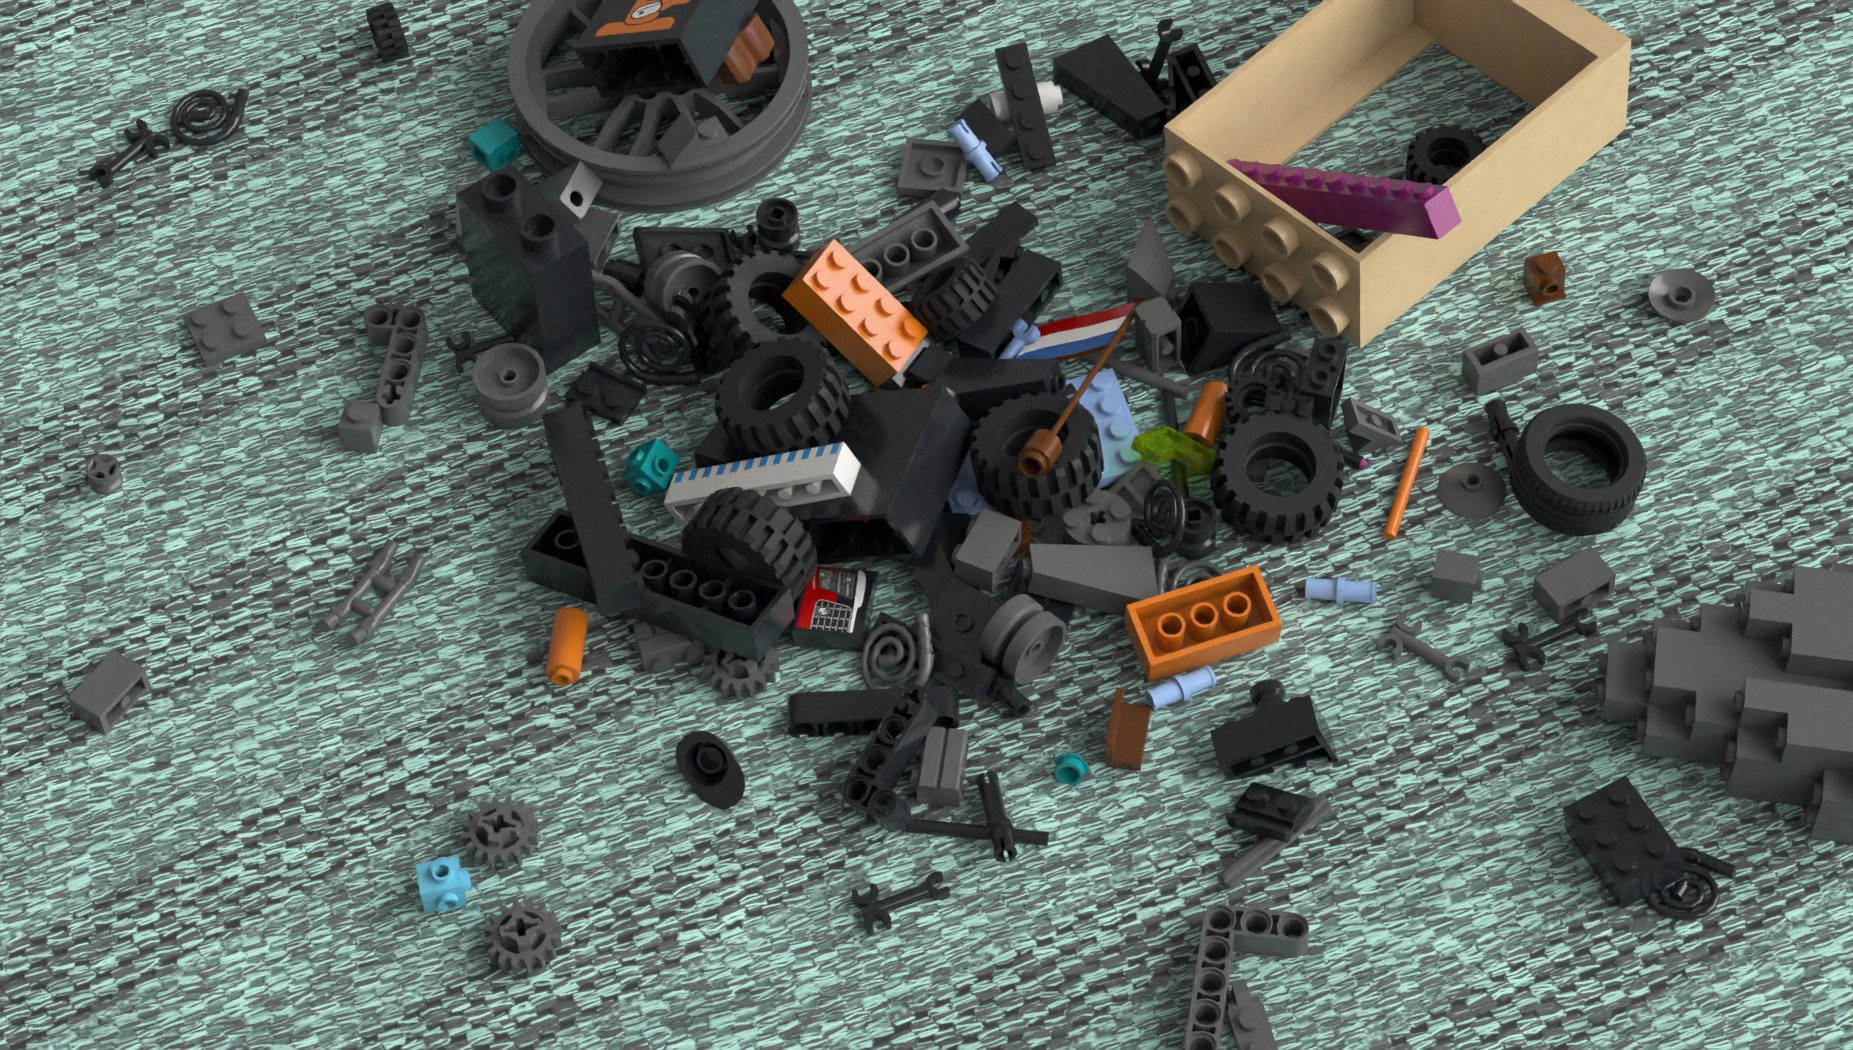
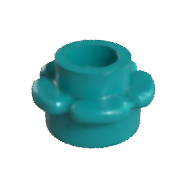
M1077 753L1060 754L1054 762L1056 764V778L1064 784H1079L1083 776L1087 775L1089 771L1087 762H1084L1083 758Z

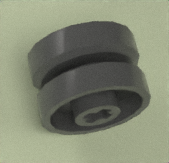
M684 250L670 251L657 258L649 268L644 281V297L648 306L654 311H658L666 320L665 312L668 306L674 305L672 296L677 289L691 293L690 295L701 310L707 289L722 271L714 263L696 254Z
M513 342L498 344L484 351L475 361L472 370L473 384L479 411L486 421L496 427L515 429L526 427L538 421L541 415L547 411L550 402L549 387L544 360L536 350L525 344Z
M1020 594L1008 600L991 618L980 640V654L996 667H1003V672L1020 685L1029 684L1046 670L1058 656L1066 639L1067 625L1050 611L1044 612L1043 607L1027 594Z

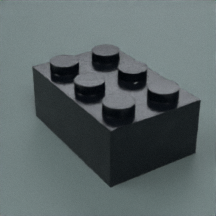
M1626 776L1563 808L1566 832L1621 909L1685 877L1683 853Z

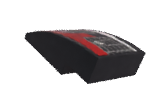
M817 566L814 576L800 594L792 629L794 646L862 652L866 633L870 626L879 572Z

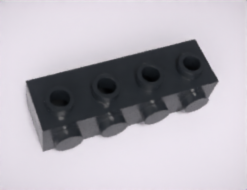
M1029 249L1023 253L1020 259H1016L1005 278L996 284L998 290L988 309L971 326L957 335L956 343L960 358L998 359L1015 336L1012 329L1020 318L1028 325L1027 330L1024 332L1026 333L1064 284L1061 262Z

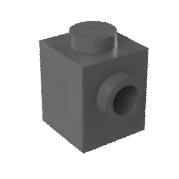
M346 401L338 426L343 450L376 454L384 428L379 405L364 401Z
M1438 549L1432 574L1431 597L1472 604L1474 592H1481L1484 580V571L1478 570L1480 556Z

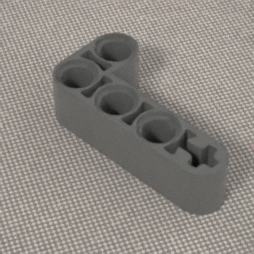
M375 304L368 307L363 314L367 337L374 345L388 347L376 394V401L379 405L382 422L387 426L398 427L407 422L411 414L429 339V332L425 314L420 308L404 305Z

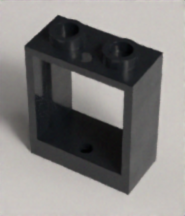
M1315 337L1299 388V395L1303 394L1314 397L1310 417L1312 418V424L1324 426L1328 430L1327 438H1329L1343 392L1348 345Z

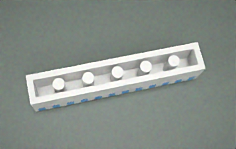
M841 442L674 473L663 505L682 526L689 523L710 494L727 487L755 490L759 495H767L774 499V503L784 507L846 497L851 495L861 464L847 445Z

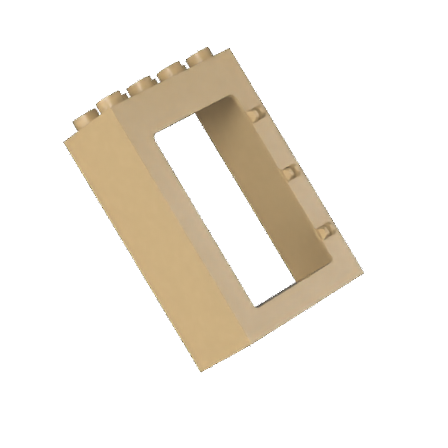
M1324 0L1164 126L1166 158L1162 162V168L1167 177L1168 203L1164 207L1165 214L1172 226L1180 233L1191 235L1193 232H1196L1211 243L1216 255L1225 265L1232 269H1238L1240 266H1243L1259 277L1262 286L1273 299L1280 303H1286L1291 300L1307 311L1312 323L1321 333L1331 338L1339 334L1361 349L1626 129L1631 39L1571 0ZM1434 44H1440L1536 108L1442 185L1448 186L1462 220L1461 223L1439 240L1384 232L1359 254L1226 162L1231 159H1239L1240 161H1258L1259 163L1280 164L1283 166Z

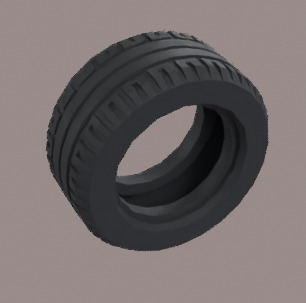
M1579 403L1556 405L1535 415L1524 427L1510 463V486L1515 495L1514 497L1523 510L1544 527L1565 535H1596L1614 529L1630 514L1647 474V459L1644 448L1633 430L1623 420L1609 411L1593 405ZM1564 450L1576 451L1591 457L1605 469L1610 478V484L1598 489H1584L1563 482L1551 472L1545 461V456L1552 452Z

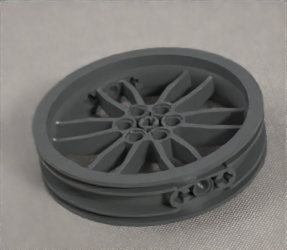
M534 0L521 17L515 29L509 47L507 67L510 90L515 102L517 129L523 146L535 165L547 177L578 161H582L603 181L591 202L601 207L631 213L663 214L694 210L729 199L751 188L772 173L794 149L809 119L813 87L808 65V38L803 18L793 0L758 1L752 12H757L775 41L767 58L774 61V64H772V67L755 68L752 72V77L740 85L724 84L716 72L708 88L602 98L582 63L544 69L552 55L568 38L577 31L581 35L583 34L603 0ZM780 86L770 104L747 126L724 102L712 95L747 93ZM587 87V89L558 96L550 97V95H547L550 89ZM617 107L606 120L593 147L572 138L549 120V118L587 115ZM685 112L694 125L696 123L692 115L695 112L708 119L716 116L723 128L731 134L729 136V147L673 170L670 169L663 156L647 157L661 119L670 117L676 120L681 113ZM635 121L642 122L641 130L628 155L609 152L616 140Z

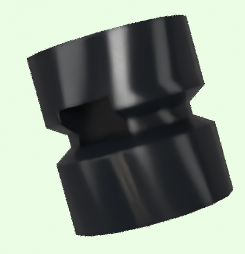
M771 198L764 201L756 211L761 250L763 252L766 250L778 251L779 255L798 250L801 239L798 210L795 204L784 198Z
M1190 497L1184 499L1186 525L1182 540L1175 552L1183 558L1199 560L1211 554L1216 546V511L1207 500L1199 497ZM1177 513L1176 525H1175V527H1174V529H1173V531H1172V538L1174 537V534H1175V531H1176V527H1177L1178 513Z

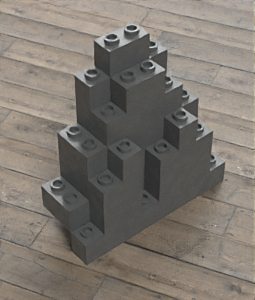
M1833 562L1831 570L1795 565L1791 579L1785 578L1784 585L1746 580L1743 593H1736L1734 607L1702 603L1699 616H1692L1691 622L1654 617L1651 630H1644L1642 645L1609 641L1606 654L1600 653L1597 674L1603 675V683H1597L1595 704H1601L1600 719L1637 723L1635 738L1642 740L1641 754L1721 765L1719 780L1725 781V796L1805 806L1804 822L1810 823V838L1853 844V565Z

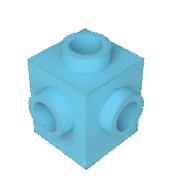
M458 856L452 858L440 857L431 862L415 864L425 913L439 910L451 911L457 907L467 905L465 891L472 890L469 870H461Z

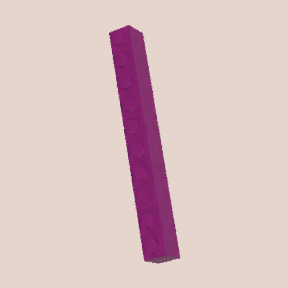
M1239 159L1226 161L1229 165L1315 223L1439 240L1462 222L1448 186L1434 185L1429 182L1418 183L1410 182L1409 180L1387 179L1386 177H1369L1364 174L1353 175L1343 172L1322 171L1321 169H1305L1299 166L1289 167L1281 166L1280 164H1264L1258 161L1248 162L1240 161Z

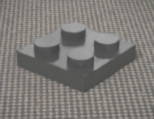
M907 138L897 184V194L900 196L927 198L941 188H944L948 191H953L959 200L962 201L969 161H966L962 156L964 152L956 142Z
M244 292L182 315L206 368L268 344L266 336Z

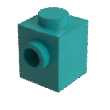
M498 116L468 137L472 157L490 173L498 170L505 164L513 163L518 155L521 154L519 142L521 136L518 130L512 124L507 125Z

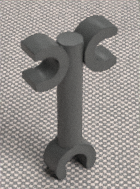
M1407 612L1399 613L1396 619V626L1391 629L1389 634H1384L1378 638L1376 650L1380 652L1386 645L1394 646L1391 659L1395 661L1401 657L1404 647L1444 670L1447 680L1457 684L1460 680V674L1452 669L1460 667L1468 671L1470 669L1469 660L1459 655L1449 658L1415 638L1421 633L1422 621L1418 620L1411 627L1405 626Z

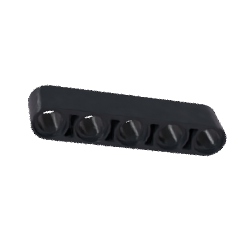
M949 686L922 687L939 706V714L932 727L957 729L960 725L958 691ZM902 688L796 693L791 695L787 701V732L794 738H800V735H808L809 738L834 737L835 733H843L844 736L870 735V732L876 731Z

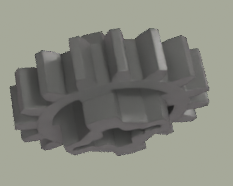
M710 645L707 646L708 655H705L703 658L706 680H711L713 690L721 687L722 696L726 697L730 692H735L736 700H740L742 693H747L750 698H754V690L759 689L765 693L767 691L766 682H776L775 673L780 671L777 647L771 646L759 662H755ZM764 660V664H763L762 668L759 669L758 667H760V666L762 665V662H761V661Z
M507 796L504 803H499L497 797H493L492 804L489 806L483 801L479 802L480 811L469 810L470 821L462 822L464 833L461 834L468 857L475 856L478 866L488 861L490 870H494L497 863H502L503 868L508 870L509 862L513 860L516 864L521 865V856L523 854L532 856L531 845L539 844L537 833L540 830L538 820H535L534 811L532 809L526 810L525 803L522 800L513 805L510 796Z
M515 899L513 900V908L508 909L502 904L499 906L501 915H489L491 925H486L483 928L485 935L483 942L485 951H488L490 961H498L500 970L503 971L508 966H511L514 975L518 974L520 968H526L527 973L532 974L533 966L536 964L542 969L546 968L544 960L546 957L556 959L555 948L562 947L560 936L562 935L560 922H557L556 913L554 911L547 913L545 903H541L535 908L532 899H528L525 906H520L518 900Z

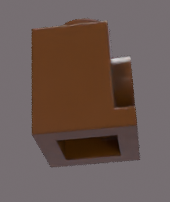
M1556 250L1525 259L1523 284L1535 307L1566 298L1564 292L1566 269Z

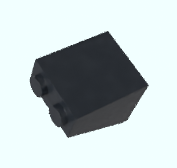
M1192 282L1175 312L1181 320V361L1189 377L1229 366L1231 358L1249 341L1252 342L1266 335H1271L1276 331L1279 332L1282 329L1272 309L1270 300L1259 283ZM1275 347L1264 350L1263 352L1274 350ZM1263 352L1256 353L1255 356L1248 358V360L1254 359Z

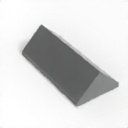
M934 200L845 250L893 295L937 270L950 260L969 252L970 248Z

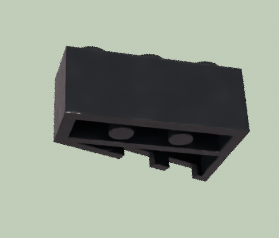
M1197 43L1167 55L1171 120L1218 84Z
M1310 695L1292 698L1287 703L1271 709L1259 710L1252 716L1224 723L1221 727L1210 731L1219 767L1229 781L1274 773L1273 767L1294 763L1295 768L1299 769L1307 767L1306 761L1326 757L1329 763L1339 761L1329 725Z

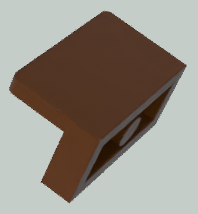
M1116 688L1105 742L1106 767L1141 771L1152 706L1124 703L1123 688Z

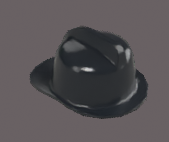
M693 731L685 735L678 743L675 753L676 763L682 775L703 802L721 810L735 806L744 794L745 775L734 757V751L730 744L723 738L706 731Z

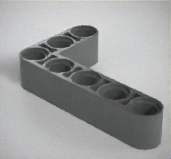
M1216 904L1206 910L1203 917L1185 1037V1050H1220L1234 952L1285 958L1302 956L1309 946V923L1304 916L1294 912ZM1216 926H1224V927H1226V928H1225V929H1215L1214 927H1216ZM1259 930L1262 931V933L1254 934L1250 931ZM1289 934H1295V935H1298L1299 937L1290 938V937H1287V935H1289ZM1219 957V958H1221V960H1219V961H1213V960H1210L1209 958ZM1212 988L1216 989L1217 991L1209 993L1204 990ZM1203 1020H1209L1213 1023L1204 1025L1199 1022Z

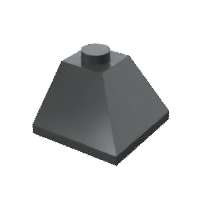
M1147 218L1126 267L1127 304L1133 303L1134 299L1139 296L1146 300H1152L1160 296L1165 297L1170 306L1174 307L1179 296V287H1175V272L1154 221Z

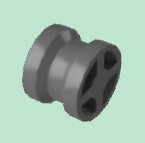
M99 454L92 457L86 464L85 470L89 483L95 493L109 495L120 489L123 484V476L118 460L114 456Z

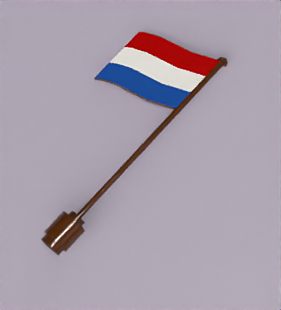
M1139 296L1134 299L1133 303L1101 312L1062 319L1037 327L1040 331L1038 340L1022 348L1016 359H1057V361H1063L1104 350L1051 431L1046 429L1034 431L1019 452L1018 468L1025 476L1039 478L1049 472L1062 452V443L1056 434L1134 319L1136 307L1146 301L1145 298Z

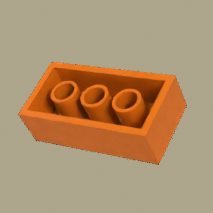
M835 239L813 254L782 294L806 320L876 387L900 371L929 332Z
M1257 564L1126 605L1124 618L1125 627L1148 683L1279 642L1282 622Z

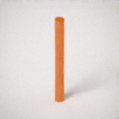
M1419 427L1416 430L1382 534L1384 539L1394 541L1430 434L1429 430L1424 427Z

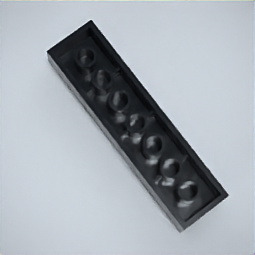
M558 508L521 550L527 581L597 605L569 511ZM628 532L631 546L626 548L634 549L638 568L633 570L634 572L641 571L645 591L639 592L641 607L618 613L755 662H759L795 618L790 587Z

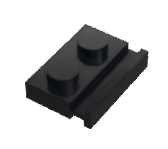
M591 361L586 372H582L565 393V399L569 403L582 402L586 405V411L622 427L639 405L643 396H646L648 393L647 386Z
M1252 782L1235 803V810L1232 813L1228 812L1226 814V819L1230 827L1288 843L1290 841V834L1300 829L1315 810L1312 798Z

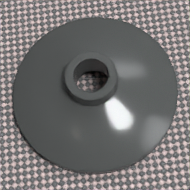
M1683 268L1662 272L1653 279L1648 290V300L1652 309L1662 318L1677 323H1690L1704 318L1713 309L1716 298L1712 283L1704 275Z
M1462 463L1451 467L1442 475L1438 483V496L1443 506L1453 514L1464 518H1482L1491 515L1502 506L1506 497V485L1500 474L1491 467L1480 463ZM1467 483H1476L1477 485L1471 486Z

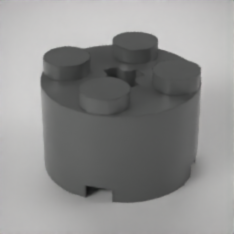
M1096 487L1086 500L1083 498L1080 500L1081 502L1073 509L1069 507L1064 509V544L1131 546V507L1117 494Z

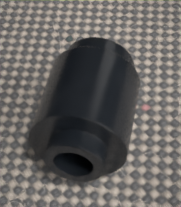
M622 258L608 260L604 267L603 275H609L617 279L624 285V288L637 298H641L644 293V277L640 264Z

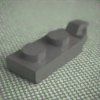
M1245 978L1231 981V995L1234 1002L1227 1003V1018L1237 1049L1278 1050L1264 1005L1261 1003L1259 996L1250 997Z

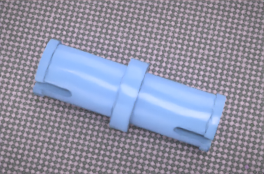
M963 119L955 122L946 131L964 152L962 156L965 160H970L986 182L995 178L999 174L998 172L1002 171L1001 166L996 163L985 149L986 143L983 140L977 139Z
M1311 577L1306 579V600L1336 601V604L1344 605V601L1376 603L1377 582L1346 581V577H1338V580Z
M1205 665L1186 675L1177 674L1172 676L1169 682L1145 690L1144 696L1147 705L1152 706V711L1154 712L1178 700L1185 702L1190 699V695L1216 686L1217 681L1212 668L1209 665Z

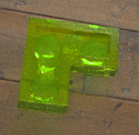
M1167 425L1135 436L1131 445V449L1140 453V457L1146 462L1160 464L1175 458L1183 462L1187 470L1199 474L1213 469L1216 454L1215 451Z

